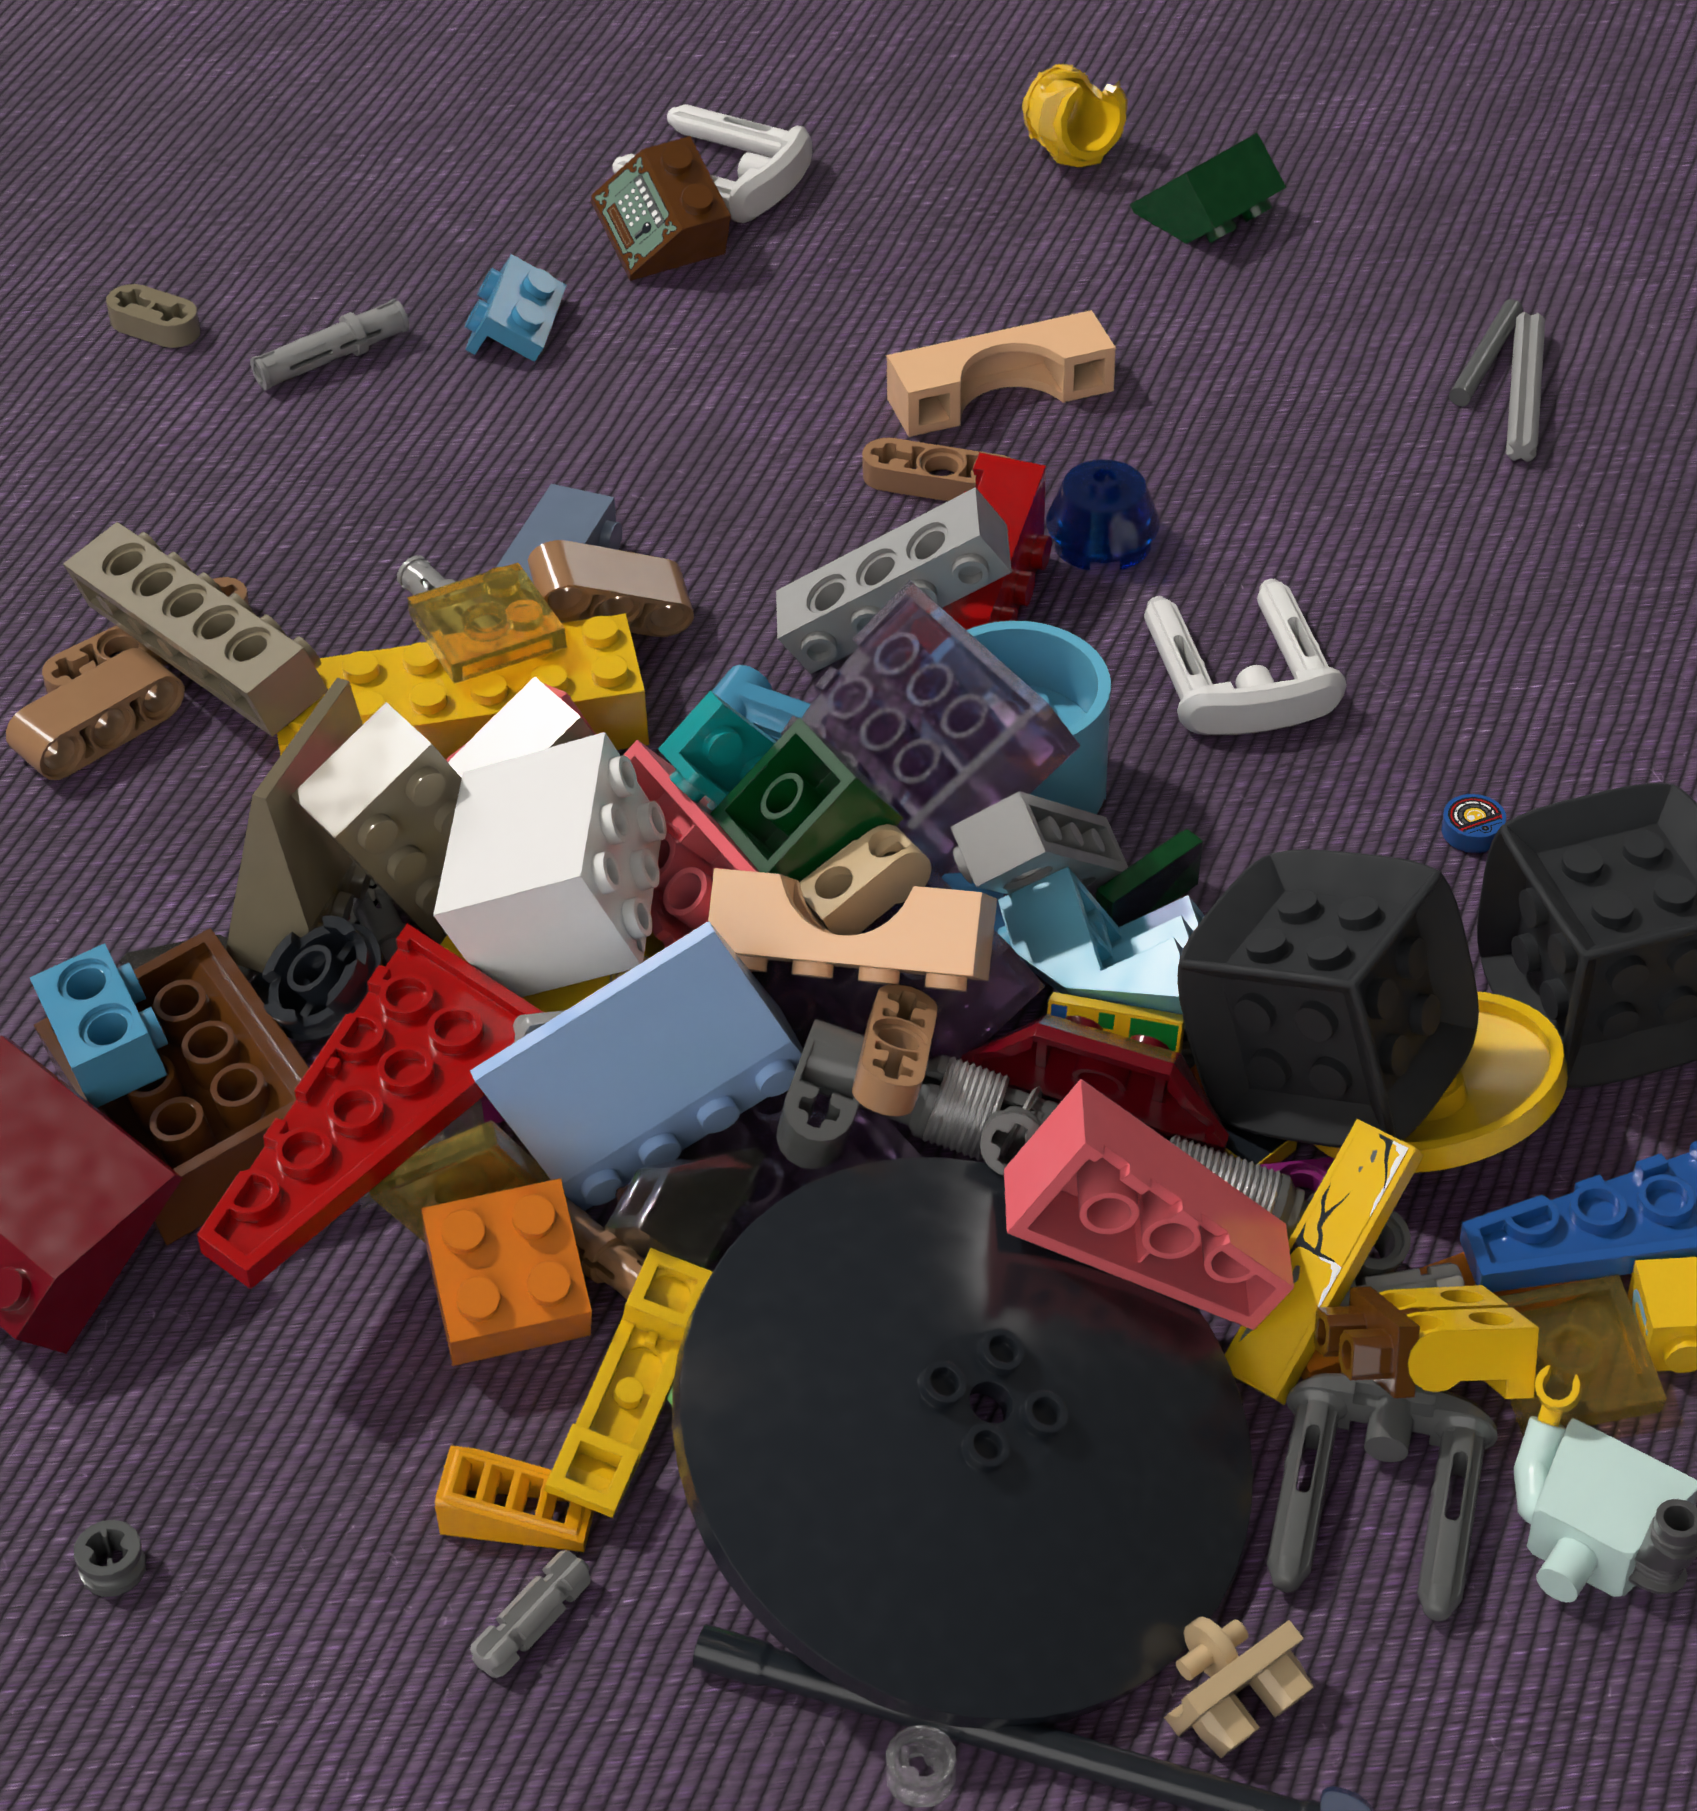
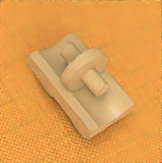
M1202 1616L1195 1619L1184 1630L1185 1642L1189 1652L1176 1661V1667L1180 1674L1188 1681L1203 1671L1211 1678L1187 1694L1182 1699V1704L1164 1718L1178 1737L1193 1727L1199 1737L1220 1758H1223L1260 1728L1236 1697L1238 1692L1250 1684L1276 1718L1314 1688L1301 1663L1291 1652L1304 1638L1291 1621L1288 1620L1239 1656L1236 1647L1248 1639V1632L1240 1621L1234 1619L1223 1628H1220L1206 1617Z

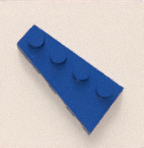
M1697 1141L1691 1143L1688 1153L1666 1160L1662 1153L1637 1161L1635 1170L1628 1174L1607 1181L1601 1175L1575 1183L1573 1193L1550 1200L1544 1195H1539L1462 1222L1460 1243L1475 1284L1483 1285L1491 1292L1632 1274L1635 1260L1697 1257Z

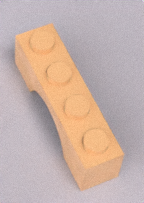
M1090 310L887 355V399L908 437L960 426L963 410L969 402L985 392L999 388H1032L1048 393L1061 402L1114 391L1116 347L1093 311Z
M714 868L708 921L750 971L767 972L768 960L793 962L791 972L793 975L826 979L833 978L834 966L859 969L858 981L887 985H899L900 973L926 975V988L966 992L967 979L989 980L997 898L983 892L914 886L901 909L882 926L859 935H836L822 926L810 912L798 880L781 874Z

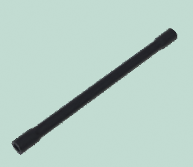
M705 1624L695 1646L693 1667L697 1670L755 1687H773L1192 1811H1320V1801L1314 1799L1299 1800L1041 1724L977 1729L954 1727L916 1719L879 1706L842 1688L808 1666L794 1653L779 1649L769 1641L714 1625Z

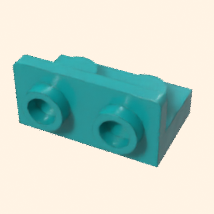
M709 691L658 750L675 767V771L669 776L670 780L696 803H699L704 796H707L711 799L707 806L713 811L776 741L712 691Z

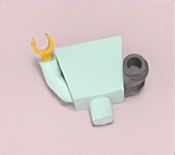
M1547 1365L1540 1370L1535 1381L1537 1396L1542 1404L1538 1417L1530 1416L1514 1465L1518 1514L1531 1525L1527 1548L1533 1555L1545 1561L1536 1575L1539 1586L1546 1594L1561 1602L1575 1601L1586 1583L1613 1597L1625 1596L1635 1585L1655 1594H1668L1678 1591L1687 1581L1686 1567L1697 1557V1480L1573 1417L1566 1428L1560 1425L1562 1414L1572 1410L1579 1403L1582 1388L1578 1375L1575 1374L1572 1391L1569 1396L1561 1400L1551 1399L1545 1394V1386L1550 1379L1552 1371L1551 1365Z

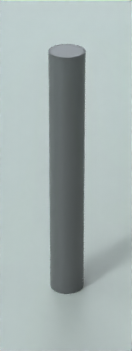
M1506 300L1449 393V398L1453 404L1466 406L1472 399L1515 327L1516 317L1523 313V306L1517 300Z

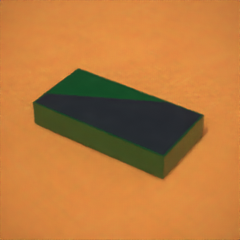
M1188 829L1181 831L1096 890L1097 902L1118 927L1172 903L1198 885L1203 840Z

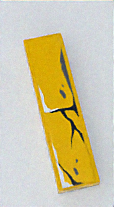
M1359 1119L1355 1121L1288 1241L1294 1288L1254 1330L1241 1325L1225 1353L1234 1378L1285 1405L1289 1391L1297 1384L1316 1350L1314 1337L1317 1308L1338 1307L1341 1305L1424 1156L1417 1148Z

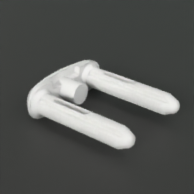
M687 104L673 107L667 114L668 124L681 134L748 151L739 162L738 180L736 182L711 175L731 214V219L735 222L746 223L752 221L773 207L798 184L811 163L812 139L803 126L796 125L787 131ZM628 154L616 158L612 168L614 174L635 155Z
M1276 579L1265 580L1260 585L1257 601L1294 680L1274 683L1266 667L1252 665L1243 669L1236 678L1237 689L1233 688L1231 682L1212 683L1205 668V663L1198 653L1176 604L1163 596H1156L1148 601L1144 615L1145 622L1181 700L1177 713L1179 721L1186 729L1201 735H1241L1267 732L1295 726L1325 716L1341 701L1346 689L1345 677L1339 670L1328 666L1320 650L1319 643L1315 640L1290 588Z

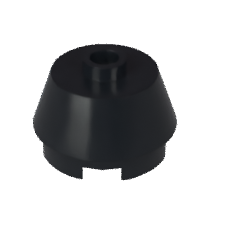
M332 915L321 917L324 923L323 926L314 928L301 938L293 931L288 934L271 954L262 974V978L270 984L269 1004L263 1005L265 1011L276 1020L288 1038L323 1047L345 1014L354 1013L369 992L367 982L378 965H387L380 945L369 929L362 925L350 923L342 917Z

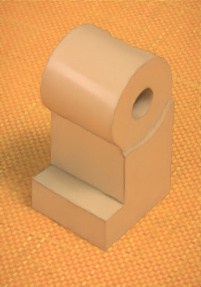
M886 824L877 826L857 841H852L799 883L810 912L822 926L836 935H859L896 903L905 902L914 886L925 887L930 878L932 867L929 858L897 826Z

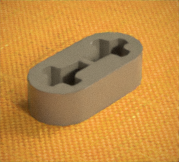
M127 284L117 287L106 297L110 324L113 329L121 333L169 348L189 345L200 336L201 329L197 307L193 302L185 298L139 284Z

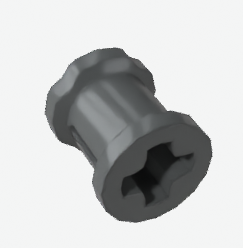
M1009 1106L1004 1110L995 1111L983 1125L980 1140L981 1154L987 1165L998 1174L1004 1175V1168L1020 1150L1016 1149L1011 1158L1003 1157L1000 1154L1001 1141L993 1136L996 1130L1008 1133L1014 1124L1022 1125L1025 1127L1024 1134L1025 1141L1027 1142L1040 1127L1037 1116L1025 1108Z

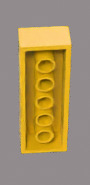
M626 613L596 616L590 619L550 625H535L530 628L489 634L480 633L468 637L427 643L418 642L407 646L373 651H357L351 654L320 658L321 665L316 669L328 690L336 678L350 682L363 724L387 702L430 741L445 759L470 741L534 677L544 684L568 693L596 734L605 732L616 750L630 748L636 740H639L645 746L649 745L645 690ZM323 696L277 733L280 756Z

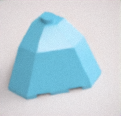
M1067 866L998 899L1005 926L998 929V934L1007 956L1014 964L1022 961L1030 971L1059 993L1182 1014L1177 985L1178 963L1186 942L1204 917V914L1189 895L1118 927Z

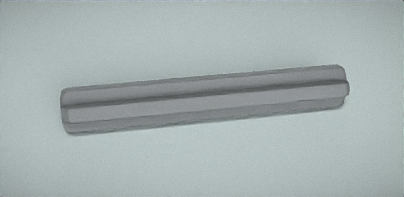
M1523 312L1516 317L1506 454L1513 461L1521 458L1529 462L1536 457L1545 319L1539 313L1529 315L1527 312Z

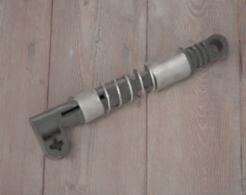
M815 1019L786 1095L778 1124L777 1141L781 1152L789 1161L797 1166L809 1169L827 1167L836 1161L844 1150L857 1111L861 1108L908 1125L913 1136L920 1139L923 1138L924 1142L929 1140L931 1144L936 1142L937 1146L943 1145L944 1149L947 1147L951 1151L956 1149L957 1154L960 1152L964 1156L969 1154L970 1158L976 1157L978 1161L982 1159L980 1140L983 1125L993 1112L1004 1110L1009 1106L1022 1107L1037 1116L1041 1126L1059 1104L1043 1099L1040 1086L1033 1089L1029 1094L1009 1087L1008 1075L1003 1077L1001 1073L996 1074L994 1070L989 1072L988 1068L984 1070L981 1066L976 1068L975 1064L969 1065L968 1061L963 1063L962 1059L956 1060L955 1056L950 1058V1056L941 1054L932 1059L928 1058L924 1080L911 1113L903 1116H888L874 1112L860 1104L852 1093L865 1036ZM818 1094L831 1098L825 1119L820 1128L808 1125ZM1014 1124L1008 1133L997 1129L993 1136L1001 1141L1000 1154L1003 1157L1011 1158L1016 1149L1021 1150L1027 1143L1025 1141L1024 1126ZM1175 1135L1170 1139V1142L1286 1223L1289 1241L1314 1193L1309 1196L1308 1200H1304V1190L1296 1188L1289 1175L1280 1173V1171L1274 1172L1273 1168L1268 1170L1266 1166L1261 1168L1260 1164L1254 1165L1253 1161L1249 1163L1246 1159L1241 1161L1240 1157L1234 1158L1233 1154L1229 1156L1226 1152L1221 1154L1220 1150L1214 1151L1213 1147L1209 1149L1206 1145L1201 1147L1200 1143L1194 1144L1193 1140L1188 1142L1187 1138L1181 1139L1180 1135ZM1392 1212L1373 1246L1378 1251L1380 1259L1366 1258L1355 1278V1285L1363 1284L1362 1278L1366 1276L1396 1272L1405 1260L1410 1250L1411 1235L1406 1222L1397 1212Z

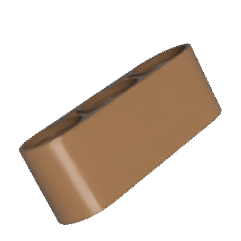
M567 540L545 542L536 547L529 555L528 565L541 612L548 618L570 622L590 619L596 616L626 613L631 633L655 637L676 635L688 628L694 619L682 571L675 561Z
M130 648L23 707L9 721L6 729V741L10 748L41 775L49 780H60L167 720L177 711L183 701L184 685L177 676L141 648Z

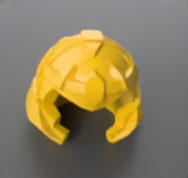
M1056 64L1052 68L1038 72L1022 103L1024 123L1028 129L1030 139L1035 138L1048 150L1057 163L1074 167L1101 163L1104 155L1122 137L1128 107V99L1120 87L1119 81L1114 86L1107 84L1102 92L1090 83L1086 73L1069 64Z

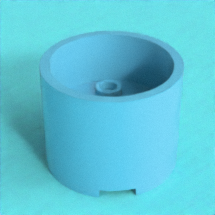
M1001 621L965 630L947 640L932 654L922 676L923 802L929 817L945 835L956 841L950 828L951 826L1019 791L1097 814L1104 799H1106L1111 679L1104 660L1091 645L1080 637L1051 625L1029 621Z

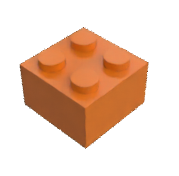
M561 1178L421 1208L424 1238L452 1366L591 1336L592 1310Z

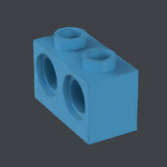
M105 943L29 977L87 1101L94 1107L98 1108L168 1075L156 1050L168 1044L162 1028L151 1007L138 1012L135 1004L146 999L130 963H126L118 968L116 967Z

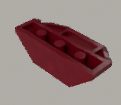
M1047 1014L961 1055L960 1059H962L963 1063L968 1061L969 1065L975 1064L976 1068L981 1066L983 1070L988 1068L989 1072L994 1070L996 1074L1001 1073L1003 1077L1008 1075L1009 1087L1030 1094L1033 1089L1040 1086L1042 1098L1058 1104L1061 1103L1077 1082L1082 1079L1168 1141L1173 1136L1180 1135L1181 1139L1187 1138L1188 1142L1193 1140L1194 1144L1200 1143L1201 1147L1206 1145L1208 1149L1213 1147L1214 1151L1220 1150L1221 1154L1226 1150L1229 1134L1182 1054L1169 1050L1165 1043L1153 1037L1134 1035L1127 1038L1104 1031L1098 1023L1082 1016L1071 1015L1063 1019Z

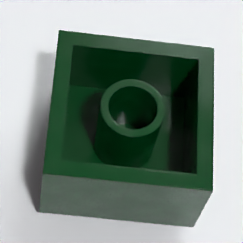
M800 717L710 813L759 872L781 874L799 882L852 841H857L868 831L886 824L897 826L904 819L846 756Z

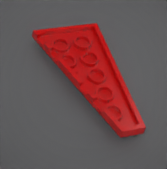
M407 923L396 939L398 949L386 966L378 965L368 980L369 992L354 1013L345 1014L295 1088L296 1100L283 1120L275 1118L264 1134L265 1146L250 1169L239 1171L198 1232L197 1238L201 1253L249 1289H252L485 1096L484 1092L475 1082L470 1070L514 1043L515 1032L513 1024L518 1016L544 1012Z

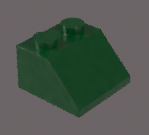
M1257 132L1134 201L1130 206L1136 215L1185 244L1204 234L1209 243L1237 228L1233 221V218L1241 214L1245 222L1271 209L1273 206L1269 197L1287 187Z

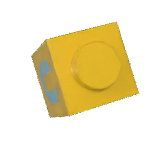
M1697 1257L1635 1260L1625 1305L1643 1372L1672 1371L1688 1373L1697 1370Z

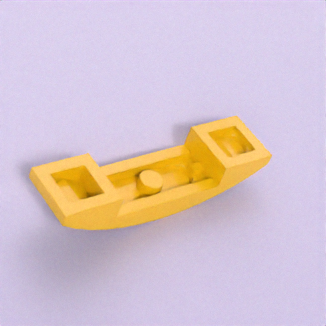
M650 1248L625 1304L621 1322L576 1423L572 1424L545 1484V1492L611 1518L614 1517L673 1386L677 1355L687 1321L703 1287L713 1273L712 1271Z

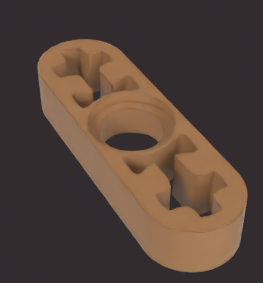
M879 438L869 442L863 449V479L867 485L877 490L950 501L963 494L964 491L975 488L973 467L979 451L897 438ZM980 452V453H985V454H990V455H995V456H1001V457L1011 458V457L1004 456V455H998V454ZM935 470H949L954 472V474L947 476H936L929 474V472Z
M895 984L885 985L878 990L868 1020L852 1087L855 1099L864 1107L874 1112L888 1116H903L911 1113L914 1109L925 1076L938 1012L935 1001L924 992L909 986Z

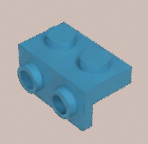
M511 254L500 272L494 268L489 270L479 288L477 296L484 299V301L481 299L477 301L466 321L465 328L471 330L472 333L465 350L475 355L488 336L535 362L545 346L567 285L553 278L547 271L536 268Z

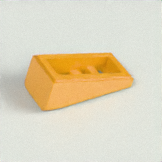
M453 1445L449 1448L435 1498V1510L440 1535L578 1552L585 1551L594 1510L545 1492V1484L552 1471L551 1469L479 1449ZM468 1490L477 1491L476 1497H467ZM497 1494L508 1495L505 1507L494 1504ZM528 1497L539 1499L535 1515L524 1513ZM557 1501L570 1502L564 1523L552 1520Z

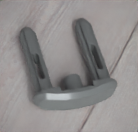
M1343 1373L1317 1374L1298 1383L1289 1391L1286 1399L1288 1408L1294 1414V1421L1287 1457L1284 1461V1474L1267 1558V1567L1273 1585L1279 1591L1292 1593L1298 1590L1312 1571L1337 1428L1349 1430L1350 1421L1368 1424L1364 1449L1371 1457L1384 1462H1398L1408 1456L1412 1432L1430 1435L1429 1445L1439 1446L1434 1484L1431 1489L1432 1498L1417 1595L1424 1615L1433 1621L1449 1619L1463 1599L1484 1450L1493 1446L1498 1438L1496 1425L1477 1403L1446 1390L1436 1393L1425 1391L1416 1385L1415 1398H1393L1374 1380H1349ZM1307 1448H1313L1317 1450L1311 1488L1308 1492H1300L1297 1490L1303 1452ZM1452 1475H1460L1464 1479L1460 1513L1457 1520H1450L1445 1516L1449 1482Z

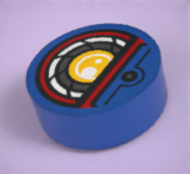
M1465 794L1455 797L1444 808L1441 827L1442 835L1451 846L1458 850L1469 853L1487 852L1497 831L1506 823V813L1497 801L1487 796Z

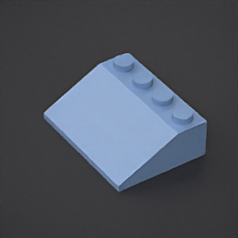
M708 921L476 1066L470 1072L477 1085L551 1180L561 1178L565 1196L583 1211H586L592 1206L602 1205L616 1198L615 1193L617 1189L626 1186L651 1169H659L671 1164L678 1158L682 1150L709 1133H717L727 1129L736 1122L741 1113L765 1098L778 1096L788 1091L803 1048L778 1004Z

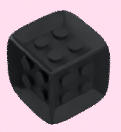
M1635 784L1539 807L1503 824L1492 840L1484 870L1477 919V944L1484 974L1493 994L1509 997L1531 1006L1548 1018L1555 1026L1562 1040L1567 1064L1568 1080L1566 1088L1602 1086L1697 1061V802L1674 784Z
M1313 849L1286 850L1268 854L1245 869L1203 917L1186 942L1178 963L1177 985L1179 1001L1203 1089L1210 1104L1222 1121L1253 1134L1341 1148L1355 1121L1359 1119L1403 1141L1423 1122L1455 1079L1467 1060L1476 1038L1479 1018L1478 993L1459 907L1444 875L1439 870L1419 862L1382 855Z

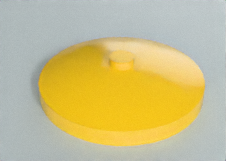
M1477 991L1479 1018L1476 1038L1470 1054L1432 1111L1403 1140V1142L1417 1148L1424 1155L1414 1173L1459 1167L1488 1158L1524 1140L1549 1119L1563 1098L1568 1074L1561 1037L1548 1018L1538 1010L1518 1000ZM1315 1145L1319 1150L1334 1159L1340 1150L1337 1147Z

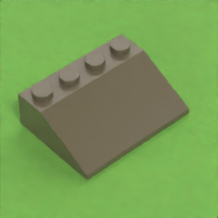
M336 678L252 796L226 946L227 952L236 965L263 973L271 954L288 934L293 931L300 938L314 928L323 926L324 923L321 918L323 916H339L348 920L354 898L362 900L368 890L371 881L370 877L291 796L363 725L350 682L347 680Z

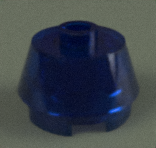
M1101 459L1081 463L1073 467L1065 475L1047 512L1046 527L1051 537L1055 540V552L1070 565L1083 570H1090V562L1111 563L1120 561V570L1138 564L1150 553L1152 541L1159 531L1160 518L1142 474L1126 463Z

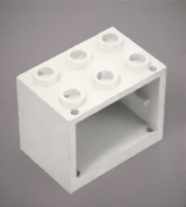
M605 732L464 771L433 916L469 964L520 997L631 970L643 962L646 938L652 932L651 904L654 888L658 886L660 880L658 857L661 840L666 837L667 832L663 811L657 802L648 799L637 782L636 772L630 759L625 755L620 756Z

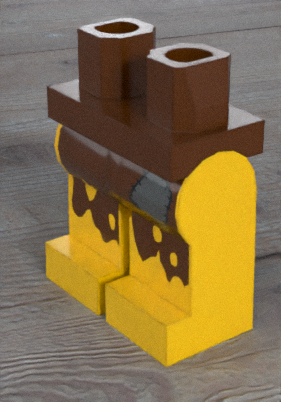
M1483 1285L1391 1289L1379 1293L1371 1286L1350 1287L1349 1306L1318 1307L1316 1310L1315 1349L1324 1357L1339 1356L1338 1361L1341 1373L1349 1380H1374L1393 1398H1415L1416 1385L1425 1391L1437 1393L1449 1390L1460 1381L1482 1380L1505 1399L1534 1398L1539 1327L1514 1308L1508 1307L1506 1302Z

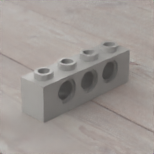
M975 487L776 590L777 639L812 674L1012 573L1007 524Z
M1021 791L950 827L958 844L953 849L955 862L963 877L969 883H974L977 888L1011 894L1068 866L1087 890L1093 894L1103 884L1128 868L1107 817Z

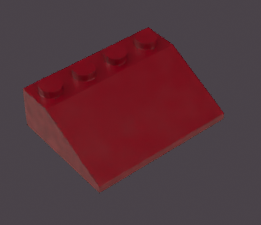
M2 1035L0 1036V1327L16 1340L67 1354L183 1177L11 1039Z

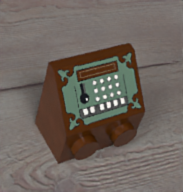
M691 136L642 149L591 195V203L630 281L726 253L731 214Z

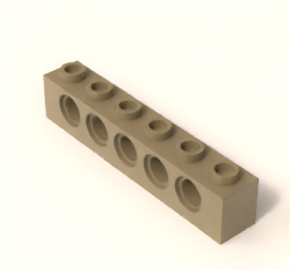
M116 522L63 563L88 606L272 737L328 691L316 670L321 665V660L314 649L302 637L297 636L293 640L287 637L278 623L269 615L265 614L261 618L256 616L249 605L238 594L233 593L228 597L208 574L202 572L197 576L175 552H171L168 555L164 554L157 543L145 532L136 535L119 522Z

